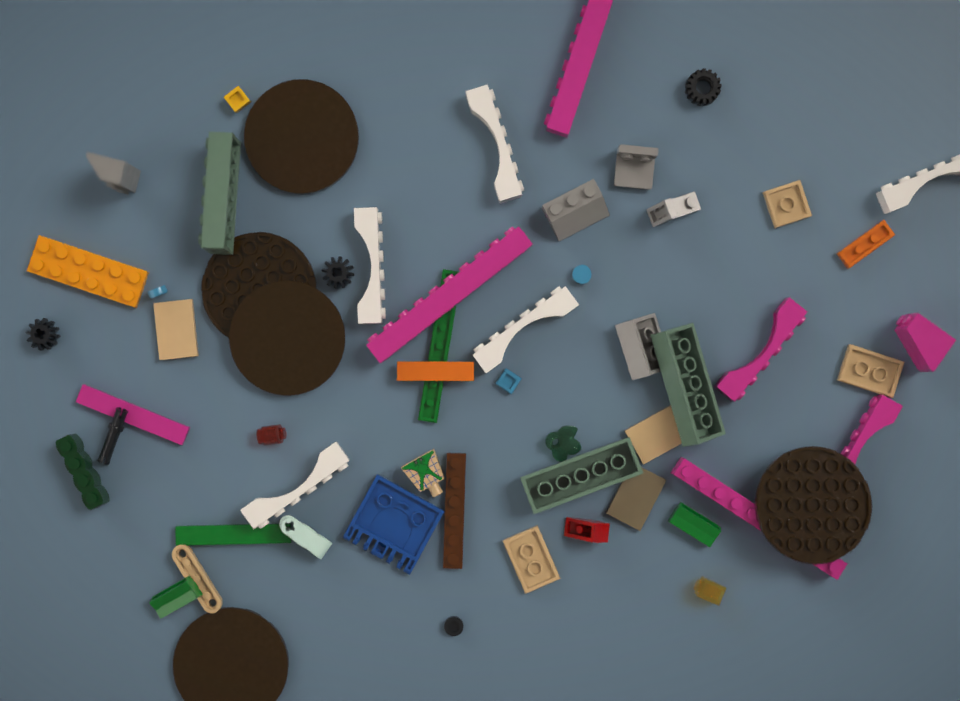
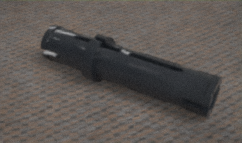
M116 408L113 420L108 425L109 431L97 459L101 464L104 457H106L104 464H110L120 432H123V424L128 414V410L124 408L121 416V408Z

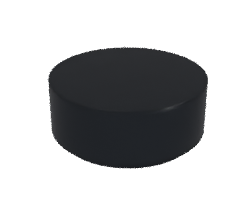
M457 616L447 618L444 624L445 632L450 636L461 634L463 631V621Z

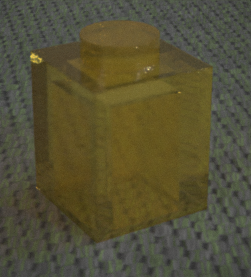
M702 576L700 580L696 581L694 590H696L695 594L698 597L719 606L726 587Z

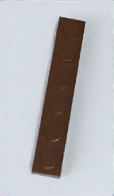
M447 453L443 568L462 569L466 453Z

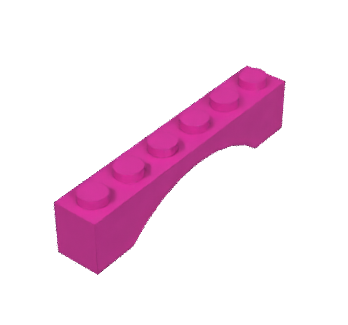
M790 297L785 298L773 313L771 335L762 352L747 365L725 372L714 385V388L730 401H739L746 392L744 390L746 387L753 385L758 377L756 375L760 370L764 371L770 364L768 360L771 356H776L782 349L780 345L784 340L788 341L793 336V329L796 326L799 327L805 321L807 311Z
M877 394L869 402L870 408L867 413H864L859 420L861 424L858 429L852 432L848 447L845 446L841 454L849 458L856 465L857 457L866 441L878 430L894 423L903 407L902 405L884 395Z

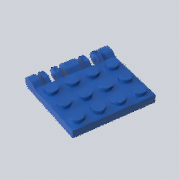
M377 474L347 528L343 539L350 541L357 529L359 531L352 543L354 545L359 543L362 533L368 535L369 538L363 545V550L367 551L374 538L377 541L371 554L383 559L389 547L392 548L386 562L389 564L392 562L396 551L403 554L396 568L401 569L408 557L410 559L403 572L410 575L440 521L444 510Z

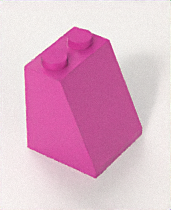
M919 313L902 315L896 322L895 332L920 372H934L956 341L955 338Z

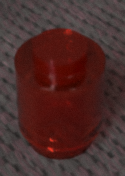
M281 424L263 426L261 429H257V441L264 446L280 444L286 439V429L282 428Z

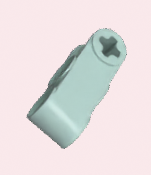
M283 516L279 521L280 529L284 534L319 559L323 558L332 545V542L317 534L316 531L293 516ZM286 522H287V523H290V522H291V524L293 525V527H292V528L288 527V528L286 529V526H285L284 524H285Z

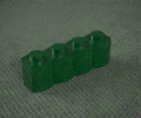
M69 434L56 440V448L59 454L65 458V466L69 473L73 475L75 487L82 493L84 505L89 510L108 503L109 494L101 485L98 472L92 468V460L89 454L84 451L82 439L77 434Z

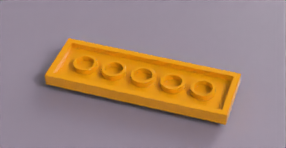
M41 235L38 236L27 268L28 272L134 308L138 307L149 274L148 271Z

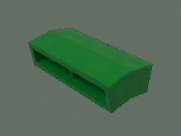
M682 502L678 504L668 519V522L708 547L712 546L721 532L719 525Z
M187 576L154 595L149 604L155 609L161 619L203 594L195 581L190 576Z

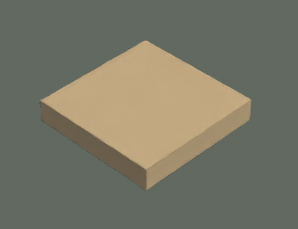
M800 180L763 192L774 229L812 216Z

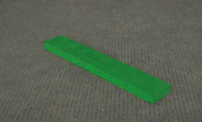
M279 523L267 524L261 529L259 527L253 529L250 524L175 526L176 546L181 544L228 545L292 542V539L282 532ZM291 523L284 524L286 526V529L288 527L291 528Z

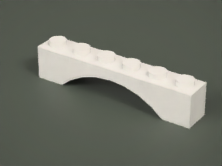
M487 84L466 91L471 114L479 118L488 127L498 146L499 170L494 187L499 203L522 197L524 187L522 181H518L516 173H519L516 162L511 161L510 155H513L510 143L506 144L504 137H507L504 125L500 126L499 119L501 114L499 108L494 107L493 101L496 99L493 89L489 90Z
M960 155L951 158L952 162L948 164L943 161L933 165L934 169L928 171L927 168L916 172L917 176L914 178H910V176L898 180L899 184L893 186L892 183L880 187L882 191L877 192L876 195L884 214L908 205L918 189L929 180L944 175H960Z
M377 207L354 208V227L364 239L371 259L369 285L364 296L357 304L358 324H383V319H386V309L382 308V300H385V289H381V281H384V269L381 270L380 262H384L383 250H380V243H383V232L379 231V224H382V212H378Z
M560 286L554 289L549 299L542 298L535 304L537 308L530 311L527 309L519 315L522 319L515 323L513 320L504 327L506 330L503 333L499 334V332H496L489 338L491 342L485 346L481 343L473 349L475 351L473 357L485 373H488L502 362L509 342L524 326L542 318L563 317L579 305L566 286L562 289Z
M335 442L320 453L313 472L297 489L279 497L256 498L240 511L253 529L256 527L261 529L270 523L268 519L274 515L277 518L284 513L285 506L288 504L293 506L301 500L299 496L305 492L309 495L316 490L317 487L315 485L322 481L324 484L333 477L331 473L336 470L341 472L348 467L347 462L350 459L338 442Z

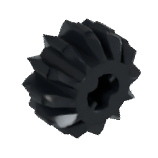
M341 256L338 257L337 262L334 257H331L332 264L326 261L324 264L329 268L322 269V272L328 273L322 277L323 280L329 279L327 282L328 286H331L334 282L335 289H338L339 283L342 288H345L344 281L351 284L352 281L348 279V276L354 277L355 275L352 272H348L354 269L352 265L347 266L349 260L346 259L342 263L343 259ZM342 268V271H340L341 273H343L342 276L337 275L336 277H334V275L336 274L334 273V270H340Z
M47 318L42 320L35 319V325L29 324L31 331L25 332L31 336L27 339V342H32L31 347H38L40 351H43L45 348L50 350L52 349L51 344H58L55 338L61 337L59 334H56L60 328L54 327L55 322H48ZM42 331H45L46 335H43L44 338L41 337V334H43Z

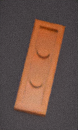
M882 220L839 251L837 255L846 268L850 269L895 236V233L886 221Z

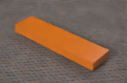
M397 361V381H474V362Z

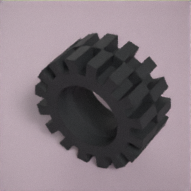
M705 68L699 71L698 69L688 78L685 84V94H688L687 98L692 100L691 103H698V106L704 104L705 106L709 103L711 104L720 94L722 84L719 82L721 80L720 77H716V73H711L712 70L706 71ZM701 80L707 81L710 85V91L707 94H700L696 90L697 82Z

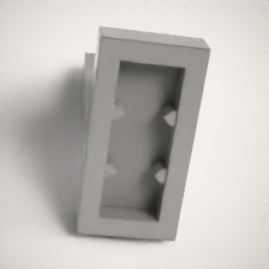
M694 191L673 199H666L648 208L647 213L652 226L656 227L667 221L699 211L701 207Z

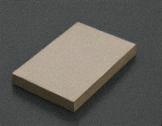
M193 299L153 303L159 360L199 356Z
M848 344L837 381L893 398L905 362Z
M671 405L624 430L627 437H630L634 450L643 465L682 444Z
M538 525L502 540L525 594L561 579Z

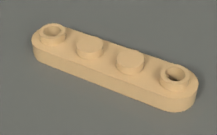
M183 544L176 546L172 551V559L183 577L190 576L198 585L203 595L197 599L203 609L208 613H216L223 604L220 594L191 547ZM181 550H184L186 552L185 557H182L180 555ZM214 599L216 605H211L210 600Z

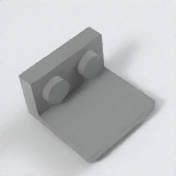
M620 144L617 148L614 186L651 190L658 148Z

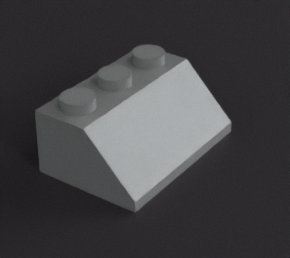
M87 152L86 157L99 179L104 181L107 187L127 195L129 192H136L141 173L139 169L125 161Z
M594 179L542 205V210L558 241L610 216L603 195Z
M655 313L615 325L632 380L661 372L650 336L661 332Z

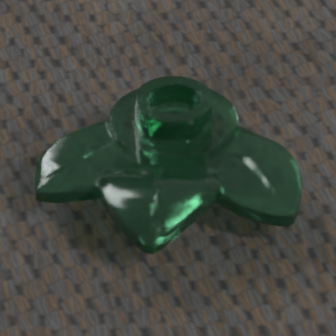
M562 426L558 432H551L547 435L545 444L548 449L552 450L555 460L559 462L566 461L567 454L573 455L581 451L580 443L574 439L578 430L575 426ZM558 439V443L553 445V440Z

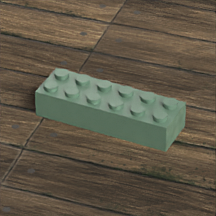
M209 132V138H206L205 142L208 153L204 159L206 176L203 177V187L205 188V195H202L201 204L204 209L203 214L200 216L202 234H199V245L210 254L233 255L241 142L233 133Z
M694 323L650 335L682 446L697 445L725 435V429Z
M627 437L520 478L532 511L536 514L641 475L643 471L631 439Z

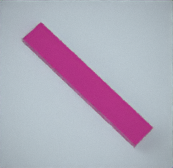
M85 384L82 385L76 399L77 403L111 417H114L117 407L121 408V416L124 408L128 410L124 422L180 445L184 444L190 430L189 426Z

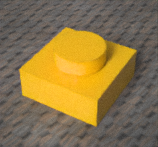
M239 85L224 96V99L235 113H238L251 103Z

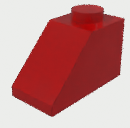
M566 517L564 536L592 543H607L610 523Z

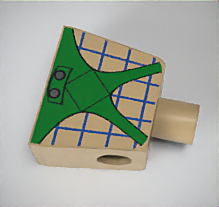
M434 449L401 467L420 492L428 488L433 498L443 493L438 482L444 479V475Z

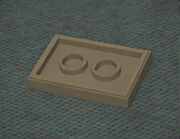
M642 468L643 474L621 482L606 511V514L641 531L666 482V479Z

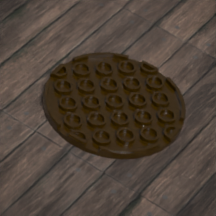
M296 79L277 84L259 97L251 108L246 120L244 144L251 165L267 183L282 191L294 194H310L331 187L348 172L356 157L359 145V129L351 107L336 90L317 81Z
M267 232L248 233L234 237L233 255L213 254L207 263L208 265L201 284L205 311L213 325L228 338L231 321L238 306L250 293L259 287L276 281H298L317 289L313 268L305 254L289 240Z
M276 281L254 290L238 306L230 325V350L239 371L256 387L276 395H299L319 387L335 372L345 349V327L337 307L323 292L298 281Z
M824 447L796 448L776 458L761 476L755 495L756 518L767 541L784 556L807 564L833 562L851 552L861 542L865 531L869 527L872 515L870 489L867 481L859 471L860 469L849 458H846L837 451Z
M223 607L216 613L207 612L184 631L177 643L173 657L174 680L184 701H276L285 687L288 676L289 656L281 634L261 614L249 609Z

